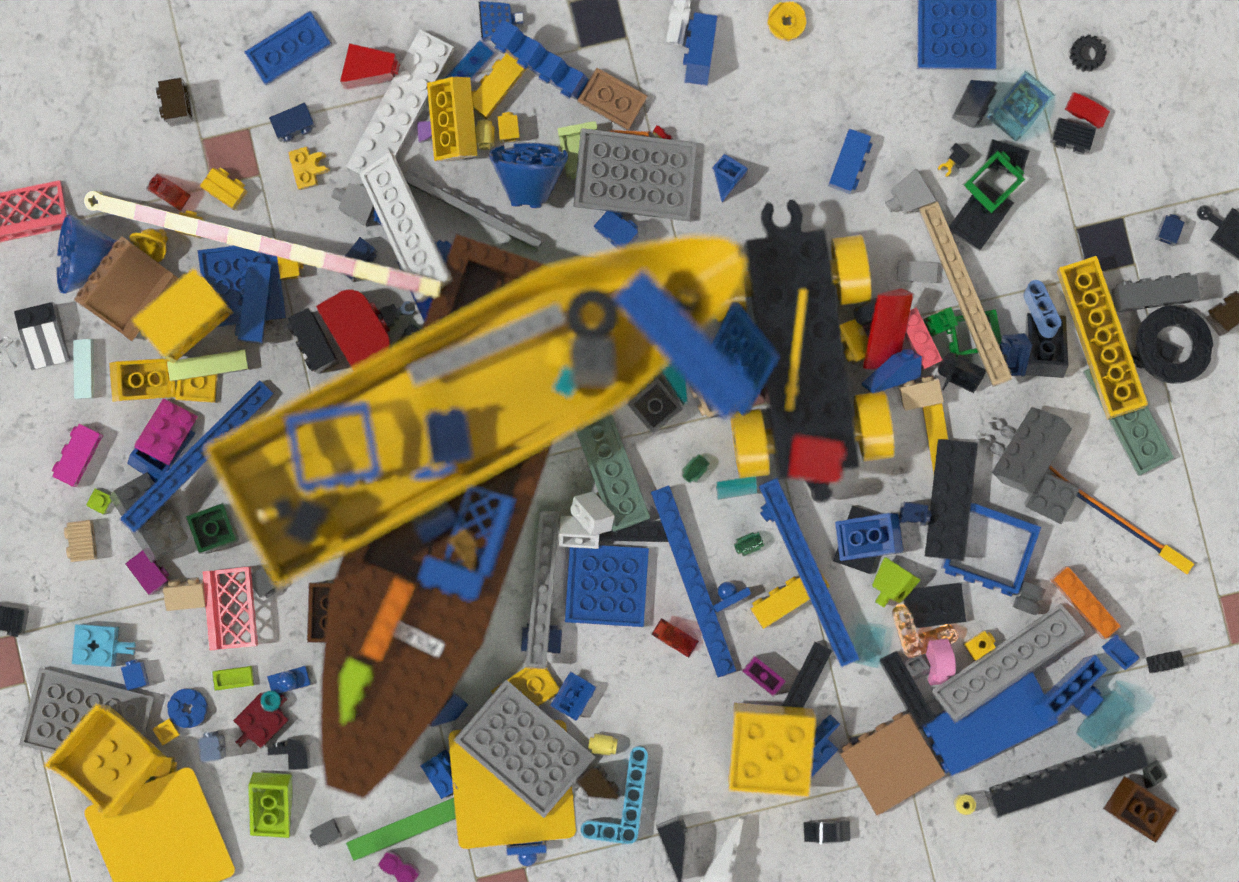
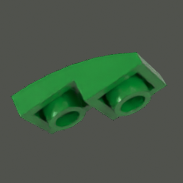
M952 307L923 319L931 337L958 326Z

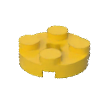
M792 1L777 3L768 14L767 25L769 31L777 39L786 42L798 38L806 27L805 11L799 4ZM791 17L790 22L792 24L783 25L782 18Z

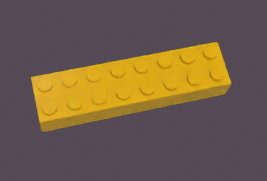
M1097 256L1059 267L1057 275L1107 420L1145 408L1148 403Z

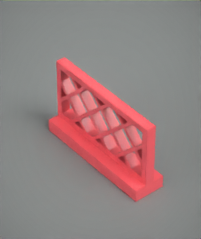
M60 180L0 192V201L2 202L0 204V211L5 205L13 209L7 218L0 214V217L5 220L0 226V242L61 230L67 213ZM57 187L58 193L54 198L46 195L50 188ZM36 191L40 195L33 203L27 197L31 192ZM17 195L21 199L14 207L8 203V200L11 196ZM43 197L51 201L45 210L38 206ZM24 201L32 205L26 214L19 210ZM54 204L61 208V214L52 215L49 211ZM35 208L43 212L39 219L30 217ZM16 212L24 216L19 223L11 221Z
M251 567L203 571L209 650L258 646ZM245 571L246 580L241 584L236 577L240 572ZM219 574H225L230 578L225 586L220 583ZM232 582L240 587L235 595L228 590ZM242 591L247 594V601L244 604L238 599ZM224 593L232 598L227 606L222 603ZM234 602L241 606L237 614H234L229 609ZM244 610L249 614V620L246 624L239 618ZM226 612L233 617L229 625L223 619ZM236 621L243 626L239 634L231 629ZM246 630L251 634L250 643H246L241 638ZM229 632L235 639L231 644L226 645L225 636Z

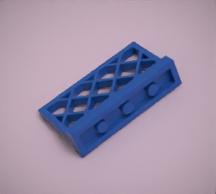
M470 485L467 488L458 515L459 522L455 525L452 537L463 528H466L472 536L468 527L477 522L479 523L482 533L472 538L475 540L484 535L487 544L486 547L480 550L476 547L475 555L478 554L481 563L479 569L473 568L472 571L491 577L516 500ZM472 491L479 492L483 500L473 505L470 500ZM493 498L500 499L499 508L491 511L487 501ZM484 503L489 513L479 518L475 507ZM472 510L476 520L466 524L463 518L464 514ZM491 516L494 522L493 526L485 531L481 520ZM449 543L443 562L469 570L465 564L461 563L463 562L462 559L457 562L450 560L452 551L455 549Z

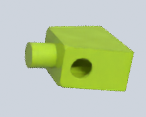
M884 557L872 584L875 589L880 591L875 603L885 608L890 599L901 603L921 579L892 560Z

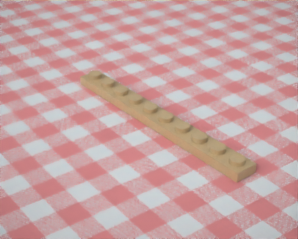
M938 201L919 208V212L992 386L995 387L1011 381L1012 377Z

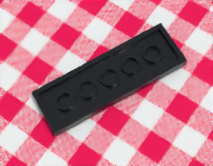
M938 439L925 557L965 561L978 443Z

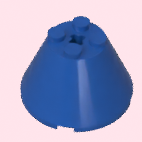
M514 143V147L505 148V145L493 148L489 152V159L509 201H511V206L530 205L531 208H541L542 203L548 201L568 160V152L566 150L561 152L559 147L549 144Z
M67 215L64 218L58 242L57 256H61L60 267H56L57 286L59 292L63 294L83 288L89 280V276L96 271L102 259L108 255L117 241L73 215Z

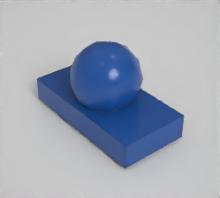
M723 582L718 587V595L722 601L713 605V608L716 612H719L751 595L748 587L737 592V588L732 582Z
M1117 634L1102 646L1103 650L1124 670L1140 659L1139 655Z
M306 666L267 676L270 690L278 694L311 685Z
M538 841L507 845V856L518 855L520 864L527 867L532 866L537 860V853H547V842Z

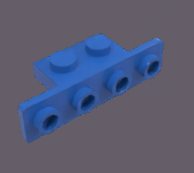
M831 714L814 731L811 778L839 750L827 739L840 726V723Z

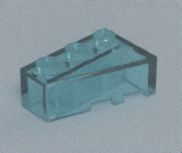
M1117 680L1113 684L1114 689L1107 696H1103V701L1077 728L1076 734L1094 749L1098 745L1103 746L1109 738L1107 737L1111 731H1117L1122 724L1120 721L1124 717L1128 718L1135 710L1133 708L1135 695Z

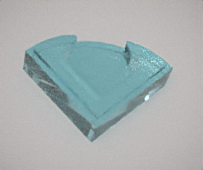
M50 203L42 204L40 207L45 210ZM54 204L49 213L53 215L58 205ZM35 207L31 214L40 218L43 212Z

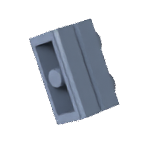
M218 731L203 733V737L198 740L199 749H201L200 761H217L226 757V749L223 747L225 745L224 735H219Z

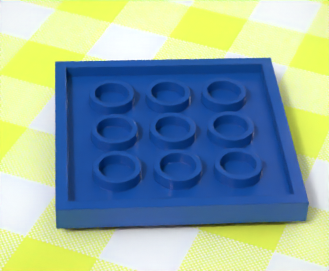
M918 0L917 69L995 70L997 0Z
M235 245L197 250L201 277L203 276L234 312L217 327L240 324L241 317L237 316L238 306L242 305L243 297H240L241 285L245 286V278H242L243 266H247L248 261L272 265L266 321L286 318L277 256Z
M732 303L712 345L756 391L738 409L741 415H745L751 411L779 355L739 303Z
M599 545L598 549L570 547L565 622L644 627L649 548Z

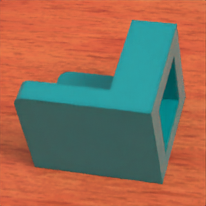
M564 366L553 386L555 391L569 399L578 386L571 385V369Z

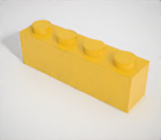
M504 53L505 55L501 60L497 59L491 67L493 69L489 75H484L480 81L481 86L477 91L475 89L472 91L473 110L486 120L527 70L516 63L517 60L507 53Z
M820 571V574L826 584V587L829 588L830 585L828 584L825 577ZM793 576L785 581L786 586L782 589L776 587L768 592L770 596L763 600L760 597L752 602L753 607L750 610L762 629L810 600L800 577L796 579Z

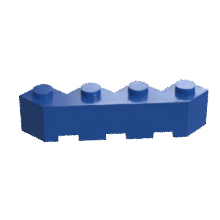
M503 19L490 39L495 44L494 48L503 54L507 53L517 60L516 63L519 66L533 71L539 76L538 79L546 84L550 83L561 91V95L568 99L573 97L578 100L589 82L584 73L572 68L561 57L547 51L541 43L524 35L518 27Z

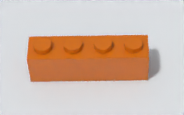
M1068 566L1063 567L1050 579L1102 639H1107L1121 627Z
M398 578L394 579L361 653L379 661L383 660L415 586Z

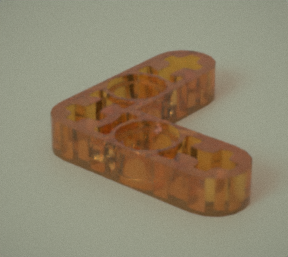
M901 604L895 606L892 610V617L901 647L907 657L914 658L926 654L928 645L925 644V641L929 637L939 640L937 635H940L941 639H948L950 645L958 640V632L950 624L917 635L908 607ZM900 612L904 613L903 616L905 621L903 622L900 618ZM909 627L912 629L910 634H902L904 628ZM947 632H951L950 637H947Z

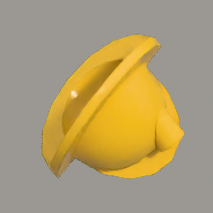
M149 228L140 233H132L130 235V241L156 262H161L165 258L168 237L164 229Z

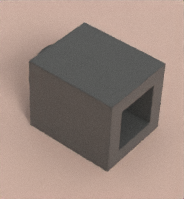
M261 567L252 574L253 589L260 598H269L276 593L275 588L278 586L265 567Z
M334 818L311 829L312 834L309 835L313 845H317L318 848L342 837Z

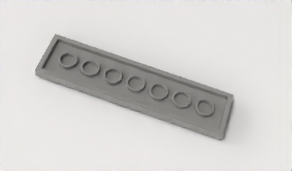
M1059 604L932 690V695L956 723L1083 637L1085 631L1064 606Z

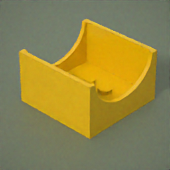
M193 268L132 319V321L159 353L174 364L234 312L203 276L201 277Z
M734 703L732 747L728 774L729 791L809 797L816 719L814 710L811 708Z
M96 704L44 766L56 772L80 790L94 804L101 818H115L167 756L110 705Z

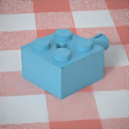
M75 624L72 664L116 667L117 653L134 655L135 649H127V647L136 648V643L119 642V627ZM95 640L96 644H99V648L92 647V643H95Z

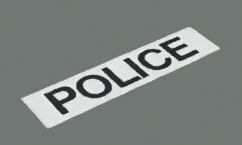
M399 622L398 629L394 633L395 636L437 657L444 646L443 643Z

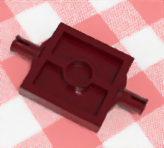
M260 692L233 720L243 733L235 741L239 747H242L249 739L262 749L289 721L280 708L288 700L284 694L280 696L281 703L279 708L269 712L261 706L263 693Z

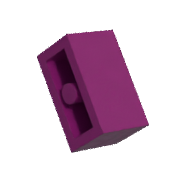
M143 550L125 563L148 595H153L170 581L168 578L170 574L164 566L160 567L156 561L151 563Z
M755 656L742 669L743 673L772 696L785 683L783 678Z

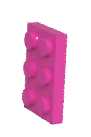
M163 398L134 447L170 465L196 423L198 416Z

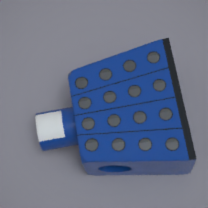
M478 1L482 42L491 39L502 19L512 25L524 24L523 12L511 13L509 3Z

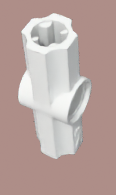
M674 0L673 5H671L666 43L673 46L683 45L685 29L688 26L691 0Z

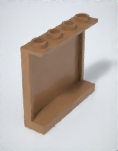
M121 236L114 243L108 255L102 259L96 271L89 276V280L83 288L77 292L74 300L122 333L126 338L133 341L140 332V329L132 319L172 287L179 278Z
M900 712L892 717V722L879 724L875 727V732L872 734L866 732L858 737L859 741L853 745L851 742L841 748L842 752L839 753L877 816L945 776L908 713L903 714Z

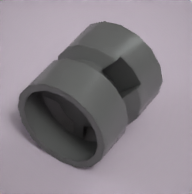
M1022 581L1019 590L1021 595L1015 598L1012 607L1037 616L1040 608L1037 602L1043 600L1046 589Z

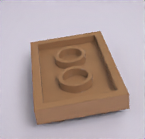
M596 68L577 103L629 131L648 96Z

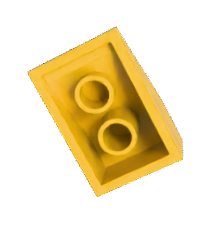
M165 358L109 363L112 402L176 397L175 381H170L167 365L169 360Z

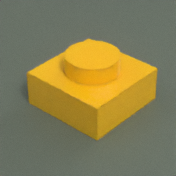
M170 718L152 729L162 746L180 735Z

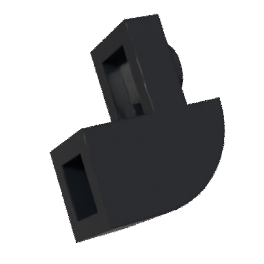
M287 738V745L284 742H273V746L267 747L268 755L288 754V770L311 768L309 749L303 741L297 738Z
M850 821L803 822L804 842L839 843L851 841Z

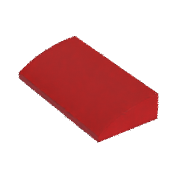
M899 288L878 294L863 364L864 369H878L892 355L902 351L914 293Z

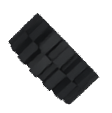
M1091 34L1083 35L1071 46L1069 58L1072 59V65L1075 64L1077 66V70L1082 69V72H1092V70L1098 69L1104 62L1107 50L1105 51L1106 46L1102 44V40L1097 39L1098 36L1094 35L1092 37ZM1085 46L1092 47L1095 51L1094 59H1083L1081 49Z
M1181 650L1146 657L1149 673L1164 672L1185 666Z

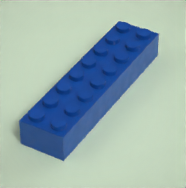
M645 270L640 272L613 297L614 302L724 422L756 393Z

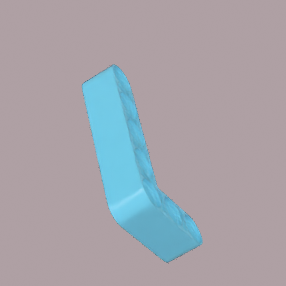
M636 746L630 752L621 823L586 820L582 823L580 829L584 838L623 844H632L637 840L648 754L644 747ZM636 750H642L645 754L644 758L640 761L635 760L633 757V753ZM633 770H640L642 773L641 779L633 780L631 772ZM630 790H637L640 794L639 798L631 800L628 796ZM630 809L637 812V817L633 820L626 817V812ZM592 824L595 827V832L593 834H586L584 831L585 825ZM606 827H612L615 830V834L612 837L604 835L603 831ZM625 830H633L635 833L634 837L629 840L624 838L623 833Z

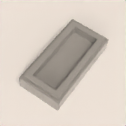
M898 261L897 281L937 283L938 263Z

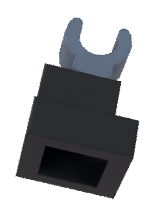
M410 301L404 302L398 309H396L394 303L379 309L382 319H384L389 328L394 326V321L400 319V316H409L414 313V310L409 312L405 310V306L409 305Z

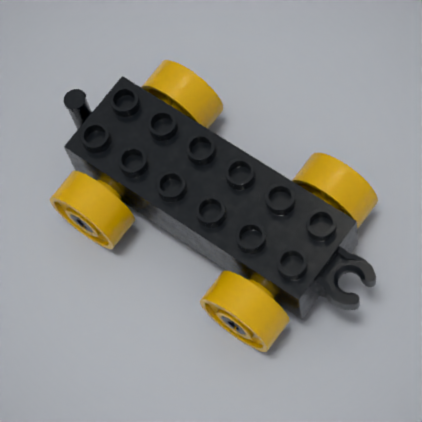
M793 199L788 200L786 204L791 220L784 227L777 226L773 222V204L768 202L764 205L760 222L766 237L745 241L744 250L747 271L744 272L740 283L729 301L715 315L717 323L723 322L732 303H739L747 313L746 298L751 297L755 325L779 355L764 384L770 428H764L760 408L751 409L745 415H741L737 411L730 416L735 459L740 479L770 475L768 454H774L777 479H789L792 442L795 436L843 443L842 448H846L845 459L840 462V468H843V471L854 470L860 467L856 442L859 444L863 462L894 457L893 429L885 391L854 395V416H852L834 293L835 285L840 305L871 300L870 272L863 236L860 234L832 238V259H829L825 229L802 232L803 213L798 203ZM800 289H805L808 292L796 384L798 392L795 395L794 409L786 410L787 393H785L789 382ZM804 480L815 502L825 503L831 499L833 490L829 487L830 483Z

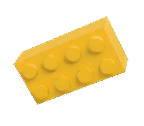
M450 77L427 83L434 161H455L478 156L470 77Z

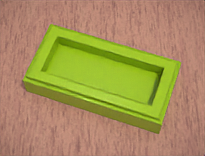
M252 666L212 671L214 691L254 686Z

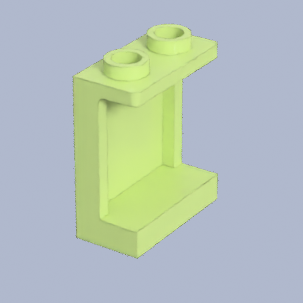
M596 121L557 128L562 152L563 150L568 152L565 171L566 176H571V179H576L580 130L582 128L597 130Z

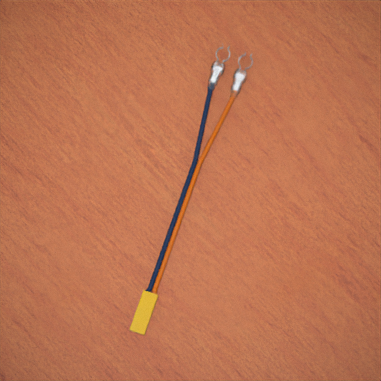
M999 420L1001 427H1003L1000 430V434L1012 440L1015 432L1009 426H1002V422ZM993 442L991 446L988 445L989 450L1000 457L1005 451L1002 445L997 442ZM1051 465L1049 466V469L1056 476L1068 481ZM1079 489L1076 495L1078 498L1155 549L1159 553L1158 556L1185 574L1189 573L1194 566L1193 562L1168 545H1161Z

